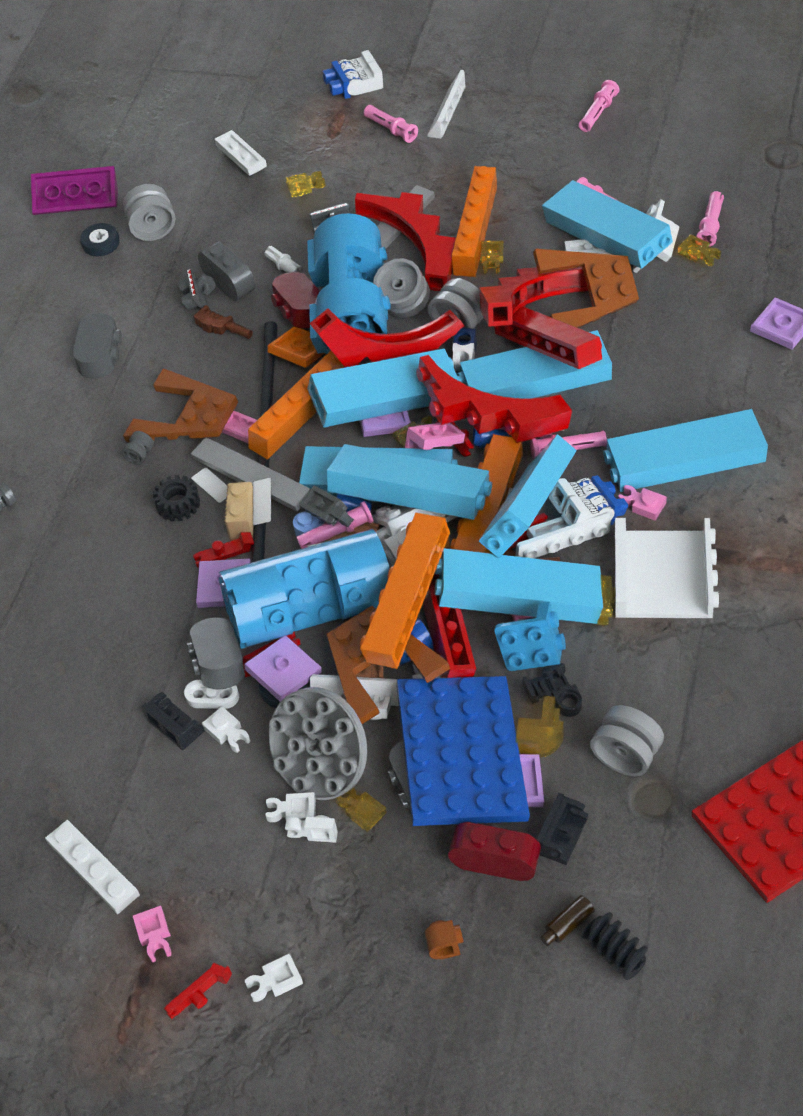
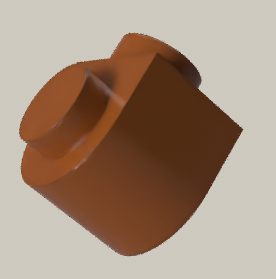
M439 920L431 923L425 930L429 956L433 959H446L461 955L458 944L464 941L460 924L454 926L452 920Z

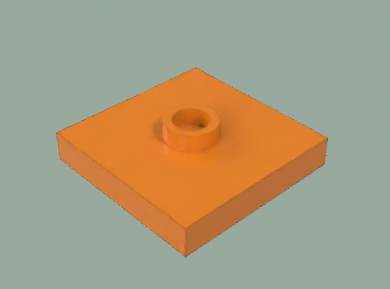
M292 327L268 345V353L305 368L325 354V352L317 353L311 341L309 331L297 327Z

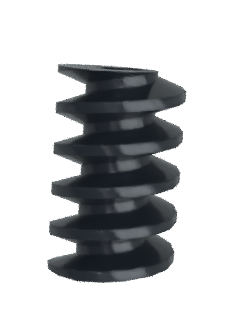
M608 912L603 916L593 919L583 930L581 937L588 939V944L591 947H597V953L605 956L606 961L609 964H614V969L619 973L623 972V978L629 980L635 977L645 965V954L648 951V947L644 945L637 949L636 946L640 939L634 937L628 941L627 938L631 931L627 928L619 932L618 930L622 922L617 920L610 924L613 914Z

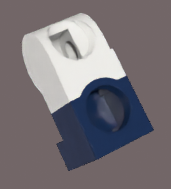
M461 328L454 335L452 351L455 371H461L460 362L474 359L477 347L476 329ZM467 335L471 340H459V337Z

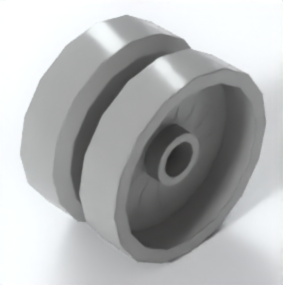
M143 184L130 190L124 197L122 208L130 232L136 238L143 241H154L163 238L173 229L176 220L174 210L167 193L162 187L155 184Z
M404 258L393 259L381 266L374 276L373 284L381 287L384 296L388 295L391 309L388 310V313L397 318H409L425 308L429 300L430 288L419 267L413 261Z
M453 278L447 281L441 288L440 293L436 294L428 305V314L431 320L434 321L448 310H451L463 323L464 327L462 328L475 329L476 325L484 318L480 311V290L469 281L461 278ZM462 335V336L459 337V339H463V338H466V337H468V336H467V335Z
M612 706L603 718L602 726L593 735L590 741V748L594 755L612 770L628 776H642L651 765L653 755L661 747L664 741V733L661 727L642 711L629 706Z

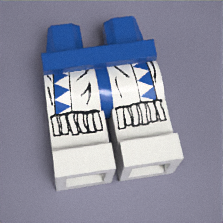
M369 50L361 52V57L356 59H345L339 62L333 61L331 62V69L322 71L323 80L326 85L329 84L332 96L342 94L347 99L351 98V95H359L383 88L382 71Z
M598 475L592 476L591 480L584 478L570 483L565 478L559 479L549 496L550 501L558 512L562 513L561 516L568 526L606 513L611 515V525H613L615 518L624 515L628 508V503L624 498L616 499L614 497L616 490L612 482H603Z

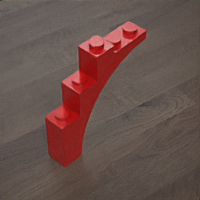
M401 192L400 198L356 193V214L384 222L409 238L419 250L425 263V279L430 290L441 291V288L451 279L453 271L452 253L456 238L439 235L440 216L423 214V195Z
M537 267L517 269V277L498 278V286L479 287L480 311L489 327L513 325V314L528 303L554 295L588 291L582 267L541 274H538Z
M329 308L309 323L345 368L359 365L365 357H368L371 362H377L437 350L445 341L464 327L461 320L451 310H448L432 322L402 333L379 334L354 328L340 320Z
M429 355L422 356L419 359V367L416 370L417 378L427 388L428 394L432 398L429 403L430 412L441 425L467 418L469 424L473 425L478 434L505 427L506 432L513 437L516 443L565 430L569 427L572 410L561 395L521 399L485 393L451 377Z

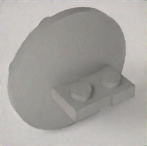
M319 687L297 690L287 695L278 704L269 722V746L275 770L281 774L297 793L314 792L316 800L334 799L350 791L360 780L367 760L366 735L354 709L338 694Z

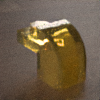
M544 696L541 719L519 718L516 743H518L519 754H539L541 758L551 755L561 746L564 739V721H560V708L555 706V697Z

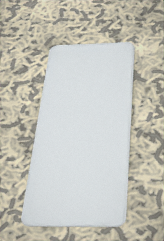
M208 468L202 469L192 477V480L217 502L221 503L226 499L227 485Z
M271 478L253 482V525L271 521Z

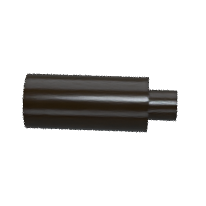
M583 895L577 897L545 926L546 932L540 937L542 942L549 946L554 941L560 943L595 912L591 902Z

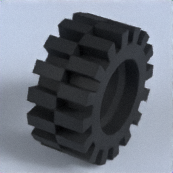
M175 475V479H171V476L166 477V482L162 479L159 482L160 486L156 485L155 491H153V499L158 514L162 515L165 520L169 517L172 522L175 521V518H178V521H183L182 517L184 516L189 519L191 517L190 513L195 514L197 512L196 508L200 507V497L196 484L191 478L188 480L187 476L184 475L182 479H180L179 475ZM176 495L185 496L179 501H168Z

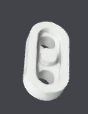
M194 680L184 690L186 701L193 708L219 709L223 707L228 709L233 707L239 700V692L236 685L227 689L217 690L205 687L201 680Z

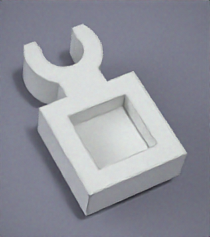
M220 707L202 722V726L208 734L221 745L228 740L231 750L236 753L240 751L238 744L235 743L237 740L242 739L246 743L250 742L248 733L240 729V721L223 707Z
M314 792L286 794V801H280L277 798L266 800L268 808H276V811L266 813L268 822H277L283 817H286V820L288 817H295L301 820H305L306 817H315L316 799Z
M318 815L306 817L305 820L295 817H288L286 820L285 830H288L287 837L300 838L305 836L308 841L336 843L338 831L334 818Z
M290 953L262 966L264 975H252L245 979L247 988L255 985L260 986L257 991L251 993L254 1002L264 999L270 990L277 997L303 984Z

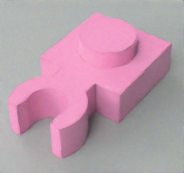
M630 485L624 486V494L629 496L621 494L618 496V499L624 498L628 506L632 505V512L655 521L664 508L667 499L666 496L645 488L642 489L641 493L636 492V489Z
M158 906L133 915L141 945L145 946L148 944L147 954L150 960L156 962L154 954L160 948L165 950L167 957L171 956V948L164 939L171 935L162 907Z

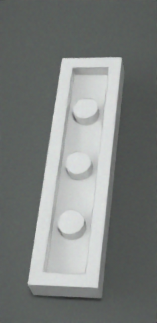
M68 820L45 837L47 843L117 915L140 896L138 890Z

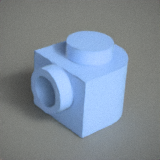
M306 511L298 513L293 519L296 536L324 524V521Z

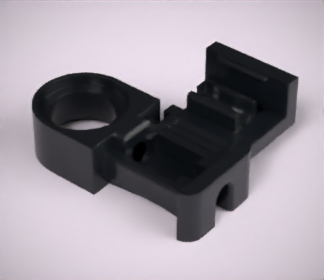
M564 663L544 669L542 671L543 678L540 676L528 681L526 676L522 677L523 687L532 704L539 702V698L545 696L551 698V694H553V701L560 714L566 717H573L580 713L582 709V696L576 684L570 686L564 675L566 673ZM566 698H573L577 701V704L574 707H565L562 701Z

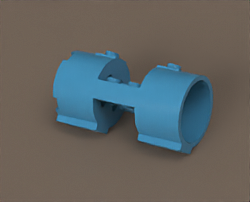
M339 214L326 219L317 227L314 239L307 240L309 275L316 287H323L316 298V303L309 305L310 322L329 308L340 320L354 328L370 333L388 334L387 320L388 310L391 309L388 295L384 296L381 287L373 284L374 276L378 269L388 259L386 249L381 245V234L378 227L370 219L357 214ZM310 325V338L317 353L325 352L328 354L331 351L330 348Z
M370 529L219 571L220 577L218 581L227 614L232 626H234L233 629L239 648L243 649L288 636L295 631L340 618L343 620L354 617L370 606H374L377 609L379 594L386 587L390 567L377 533Z

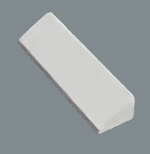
M460 70L451 83L427 134L428 137L440 139L443 137L465 89L464 70Z

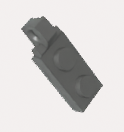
M315 485L298 504L304 511L309 512L329 525L334 526L338 521L342 525L349 527L354 521L346 512L348 507L339 498Z

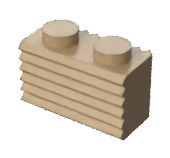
M229 483L227 485L226 516L224 520L229 539L231 541L238 539L240 532H251L253 538L252 483Z

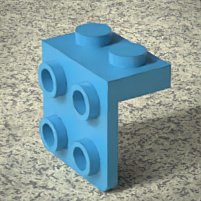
M550 601L539 603L537 616L534 619L501 623L495 626L494 632L507 670L516 671L560 664L562 650L566 649L564 635L559 634L558 614L556 611H552Z

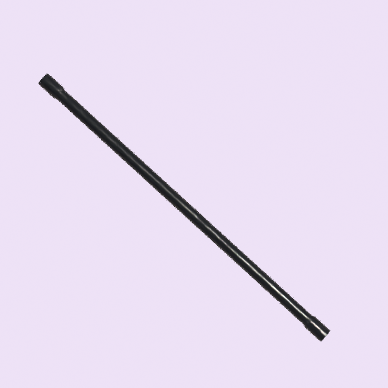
M268 321L264 324L260 417L273 405L275 355L268 353V345L277 339L278 325L273 321ZM258 454L257 462L269 468L270 458L267 460ZM266 523L253 526L254 544H252L251 563L264 559Z

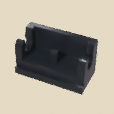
M161 692L148 703L142 705L144 714L149 723L181 750H184L205 732L204 727L199 725L196 719L190 718L179 709L168 697L165 699L167 695Z
M558 793L536 839L541 845L540 856L567 866L588 820V813L584 812L585 805Z

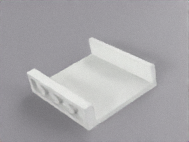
M615 518V618H713V608H718L719 593L713 592V586H717L718 573L717 570H712V565H716L717 556L716 549H711V544H715V528H710V518H704L703 531H626V518Z

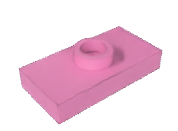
M233 411L222 433L248 443V428L257 420Z

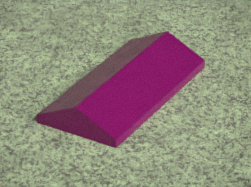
M107 166L31 174L32 214L39 215L117 207L118 188L115 167Z

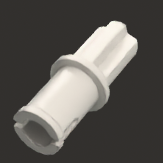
M269 246L264 252L265 256L273 261L279 270H284L286 273L303 272V267L291 260L290 255L282 254L272 246Z

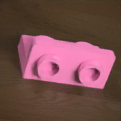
M434 423L408 427L405 448L431 450L434 447H451L453 444L464 443L465 433L451 423L444 425Z

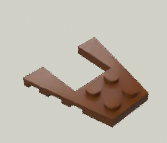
M535 249L533 251L538 274L582 267L592 307L551 314V318L581 328L583 325L597 321L601 317L621 310L639 300L628 256Z
M162 369L153 385L156 392L190 396L176 423L169 424L133 419L123 437L126 442H130L129 439L135 431L148 434L153 441L155 437H167L168 440H175L179 436L189 435L190 439L219 437L237 406L238 400L233 394L170 370Z
M370 606L327 633L346 701L354 709L362 724L380 713L378 707L355 676L372 665L366 662L360 650V641L363 635L367 634L370 626V616L372 612L376 611L374 606ZM410 635L404 652L427 683L451 669L444 658L413 635Z

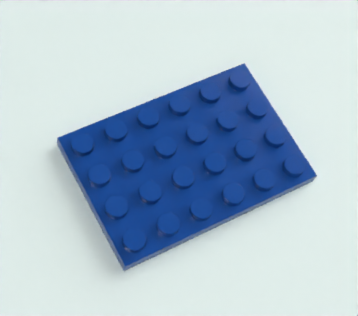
M506 676L435 678L428 683L424 679H397L396 687L412 825H451L464 822L476 824L528 822L530 813Z

